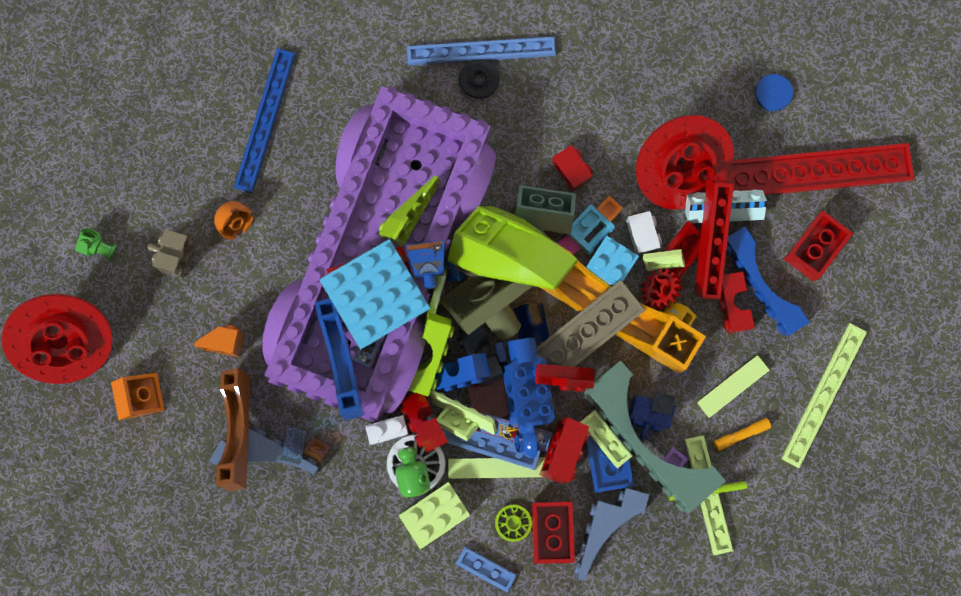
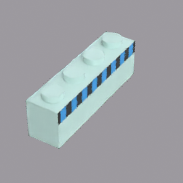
M763 190L733 191L730 221L764 220L767 200ZM705 193L687 194L685 214L688 222L702 223Z

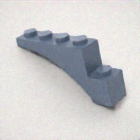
M259 428L256 431L253 429L249 430L247 463L262 461L279 462L302 468L312 474L318 473L320 467L317 466L318 462L310 457L304 459L301 456L300 460H298L300 451L295 452L296 449L290 447L287 452V448L284 447L283 449L284 442L275 437L273 440L267 438V433ZM220 441L209 461L217 465L221 460L226 441Z
M624 488L618 495L617 502L620 503L619 506L597 500L596 504L592 503L589 515H592L591 523L587 522L584 532L587 535L586 542L581 543L579 551L582 554L581 561L576 562L574 569L578 579L586 581L596 554L616 529L635 515L645 513L649 494Z

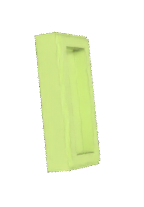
M681 249L643 254V261L647 271L685 267V260Z

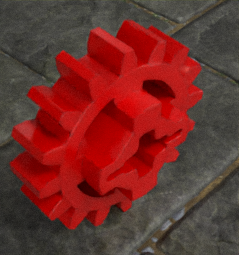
M659 269V273L652 271L653 276L647 275L648 281L642 282L645 288L640 290L643 293L641 297L654 310L657 308L663 310L664 306L670 308V303L676 304L675 298L681 297L678 291L683 289L679 285L681 280L669 269L665 271Z

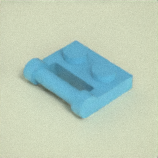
M590 204L573 222L571 234L567 235L586 254L591 255L596 245L609 232L611 233L615 226ZM601 223L603 228L587 243L584 239Z

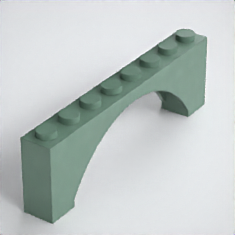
M619 361L594 382V389L587 388L585 390L584 398L589 405H594L597 408V413L604 421L607 420L610 423V429L616 436L620 435L624 439L623 444L629 451H634L637 455V461L642 466H647L650 470V476L655 481L659 480L663 485V491L677 501L675 503L682 512L685 511L688 514L725 483L726 480L714 466L708 469L678 467L661 460L642 444L632 427L627 408L628 385L633 374L622 361Z

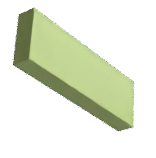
M596 410L580 422L589 426L588 432H590V436L616 468H619L632 457V454Z

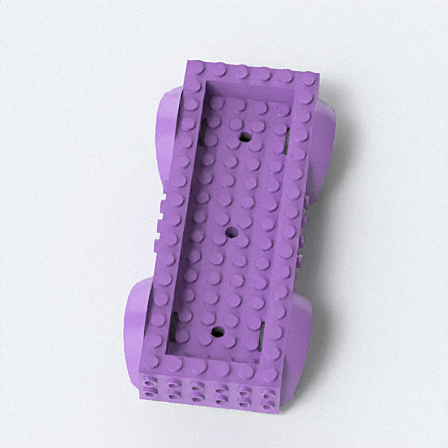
M381 86L375 104L363 106L354 113L344 129L337 151L335 170L340 190L337 197L332 199L330 205L332 210L330 215H326L323 222L324 230L317 236L316 244L318 245L315 251L310 253L308 259L310 264L304 279L293 281L280 293L266 321L262 348L265 362L268 365L264 375L269 378L268 382L282 388L284 384L288 385L287 389L298 394H301L302 391L306 392V397L316 401L322 398L325 400V404L338 408L331 361L315 302L330 297L319 279L328 275V268L351 262L384 243L386 240L379 235V228L383 221H387L393 212L435 175L441 183L403 247L408 259L411 277L428 303L431 289H425L424 278H415L406 245L444 240L445 256L454 233L480 205L489 185L496 160V153L488 144L491 126L486 121L470 119L469 115L454 113L445 106L440 108L429 100L424 99L421 101L416 99L410 93H399L396 88L387 86V88ZM416 161L422 164V167L417 171L411 168V164ZM421 315L385 335L371 368L352 360L365 413L364 416H361L362 418L374 422L375 419L381 421L383 414L393 413L402 402L413 381L425 347L426 339L423 338L425 323L420 320ZM343 321L346 337L351 341L349 350L351 358H353L358 345Z

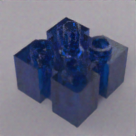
M641 395L633 396L628 414L632 425L643 426L640 438L648 440L650 430L664 432V430L670 429L675 405H673L671 415L666 416L650 411L653 399Z

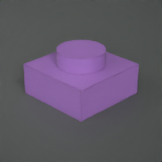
M671 447L662 460L669 464L683 467L688 458L674 447Z

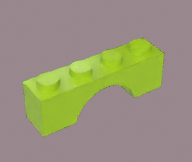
M429 313L423 338L431 345L433 354L429 360L419 364L408 391L429 396L430 391L435 390L437 384L435 375L436 372H441L443 362L440 360L442 355L446 356L449 346L446 344L447 338H452L454 327L451 326L452 319Z

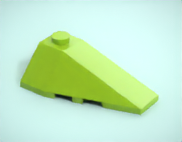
M434 175L393 212L387 221H383L379 228V235L386 241L390 239L391 243L398 247L405 246L441 183L439 178Z

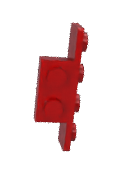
M687 221L664 250H682L685 267L669 269L679 279L699 255L702 225L697 230L693 223Z
M537 364L535 383L560 386V390L572 391V387H574L573 391L585 392L586 388L594 389L595 370L593 368Z

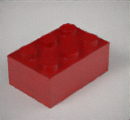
M822 210L815 215L783 259L814 282L821 278L854 233Z
M568 417L558 420L539 475L560 484L569 483L570 480H573L577 471L574 468L577 461L579 462L583 455V450H581L583 443L587 442L590 432H588L589 426Z
M531 502L534 564L575 563L572 502Z

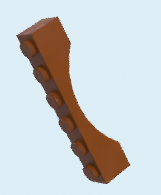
M239 368L221 371L220 385L226 409L227 437L223 455L217 464L216 485L227 491L245 489L247 485L250 375Z

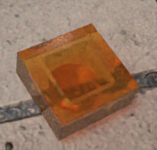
M313 437L303 454L320 463L331 446Z

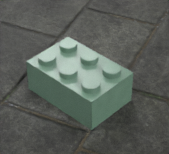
M519 185L515 215L525 219L538 230L571 234L576 194Z

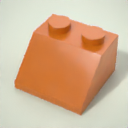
M225 324L224 328L217 327L197 340L194 346L206 351L240 357L245 334L241 333V329H238L236 326Z
M157 373L122 377L111 382L118 420L136 418L165 410Z

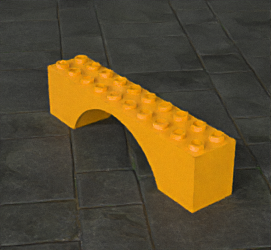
M578 261L555 290L540 288L576 311L581 312L612 286L601 280ZM641 304L646 311L619 331L616 336L677 374L686 370L706 336L673 315L662 313Z

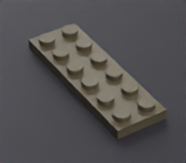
M620 280L536 348L537 356L545 359L547 365L576 367L646 310L622 280Z

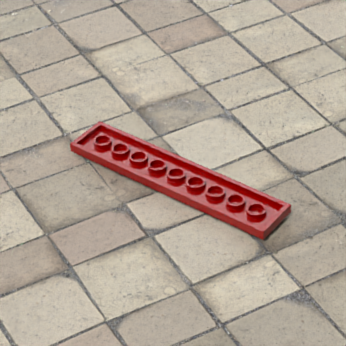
M909 143L733 160L731 171L726 181L734 183L733 191L763 190L765 196L915 180Z

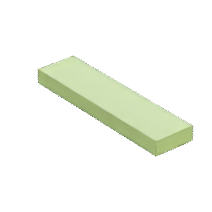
M757 355L700 399L697 404L710 418L770 370Z

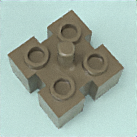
M165 229L164 233L159 236V245L152 243L148 245V250L154 252L152 266L163 273L184 278L195 242L186 235Z

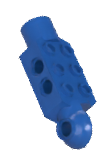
M525 338L508 341L510 361L502 366L510 425L519 429V435H516L514 440L516 451L534 459L539 450V438L534 432V427L551 423L555 416L550 385L535 383L537 364H547V361L537 356L535 338Z

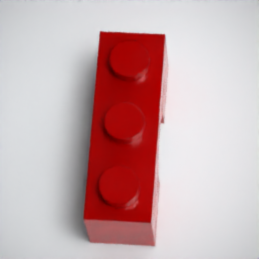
M743 272L723 275L719 307L721 311H724L723 327L728 331V334L749 331L755 328L751 309L740 310L734 304L735 295L747 291Z
M413 393L403 398V408H401L405 419H410L408 426L412 433H417V436L414 438L418 446H423L428 453L447 443L448 440L436 417L424 421L425 418L434 414L426 397L419 393Z

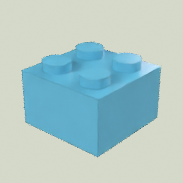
M606 236L586 268L610 286H614L618 281H624L639 256Z

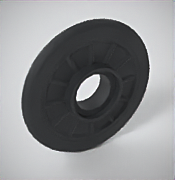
M484 59L469 61L463 66L459 74V83L462 90L468 96L478 99L492 95L500 82L497 68L491 62ZM481 74L485 80L482 83H477L474 81V77Z

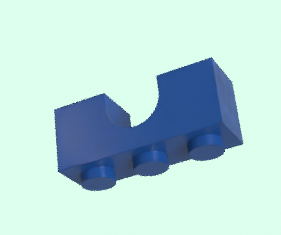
M485 353L462 357L458 359V362L444 363L441 372H436L435 379H437L435 389H444V392L456 390L455 386L464 388L469 386V382L471 384L483 382V378L490 376Z

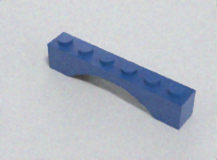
M744 226L728 237L726 253L728 255L731 254L735 267L739 271L742 270L745 275V282L748 286L754 288L756 291L755 296L759 302H763L766 306L765 310L771 319H775L778 331L787 337L810 322L799 306L781 299L766 285L756 264V242Z
M330 298L315 302L319 323L331 361L340 414L345 421L364 416V408L342 318Z

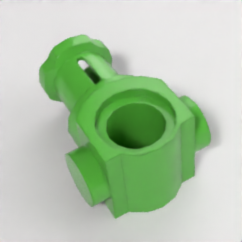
M87 227L81 230L75 251L84 255H95L98 253L111 261L117 250V245H111L102 241L103 238L99 232Z

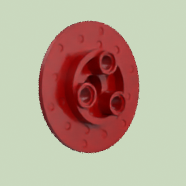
M684 115L667 121L646 139L637 157L636 178L641 191L655 205L666 209H685L687 194L696 192L706 193L707 180L726 181L734 158L731 138L717 121L706 116Z
M46 294L23 302L10 313L2 330V348L11 365L25 376L44 383L65 384L82 380L102 367L111 352L112 331L106 317L91 303L71 295Z

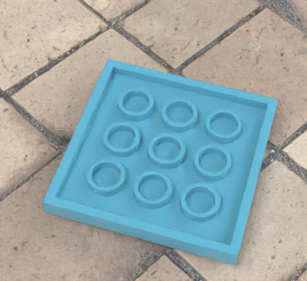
M390 239L319 279L360 350L430 309Z

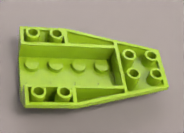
M478 206L454 233L447 258L448 262L479 276L552 290L559 286L578 262L577 258L528 221L494 206Z

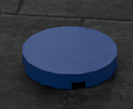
M771 74L765 76L758 82L755 88L756 101L767 111L783 110L793 98L791 83L781 75Z

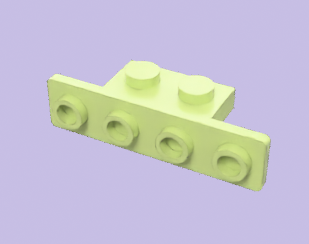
M431 390L430 397L432 403L444 409L437 418L442 429L466 441L471 438L479 427L492 434L497 432L495 421L490 416H484L474 408H468L459 401L446 397L441 392L438 393Z

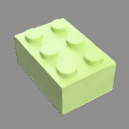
M448 482L400 514L399 517L419 548L422 549L468 518L470 513Z

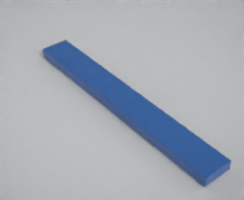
M280 48L276 50L234 188L252 194L254 192L295 59V52Z

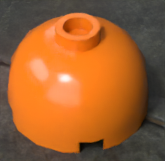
M238 201L224 203L218 208L214 216L215 227L224 238L228 240L236 239V235L242 229L244 234L250 228L253 222L252 211Z

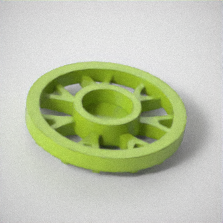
M507 505L498 512L495 519V527L498 534L504 540L518 542L526 538L530 533L532 519L529 512L522 506ZM511 508L513 515L508 517L505 510ZM518 508L524 511L521 517L515 515ZM499 517H506V523L498 522ZM528 518L529 524L522 525L521 519ZM506 526L508 531L502 534L499 529ZM520 527L526 530L523 536L518 532ZM510 531L516 532V539L509 538Z

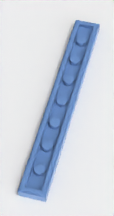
M555 36L407 46L408 65L469 62L475 59L500 60L556 56Z

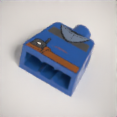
M444 240L406 245L415 278H424L425 289L436 288V277L444 275Z

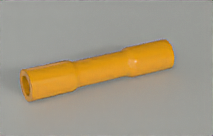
M764 418L733 434H728L714 440L713 443L719 452L743 439L770 429L771 424L767 418Z

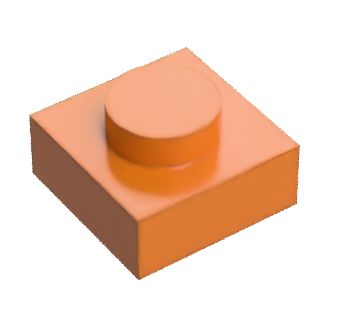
M608 196L597 208L610 222L623 209L611 196Z

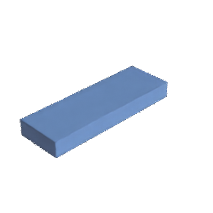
M464 547L456 562V565L507 593L517 574L467 547Z

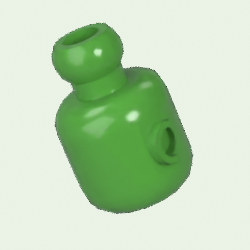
M406 447L398 451V457L402 460V465L396 468L395 473L399 492L404 497L419 496L427 493L430 489L427 466L423 461H416L417 451L414 447Z

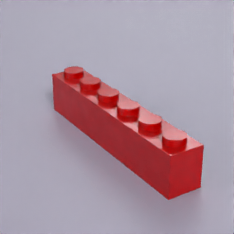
M707 180L694 292L702 299H721L734 183L724 180Z

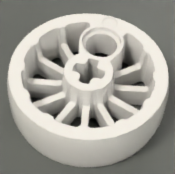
M417 434L399 439L389 451L387 471L390 479L397 487L398 483L394 467H398L402 463L394 464V456L397 455L398 460L402 462L398 457V451L402 448L410 447L406 445L409 441H414V448L417 451V442L414 438ZM440 446L425 457H422L425 451L424 447L420 454L416 455V460L420 459L426 465L440 464L438 472L427 468V471L436 475L435 479L430 482L429 490L441 481L445 472V455ZM434 453L438 454L439 461H425Z

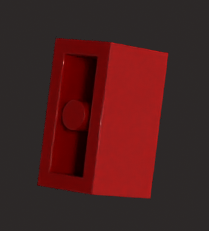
M570 145L553 156L552 163L573 192L592 179L593 171L588 164L582 161L580 151Z

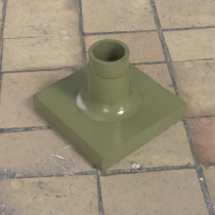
M469 276L440 298L439 304L468 335L483 323H486L499 340H506L514 336L521 328V323L517 319L510 303L532 286L490 277Z

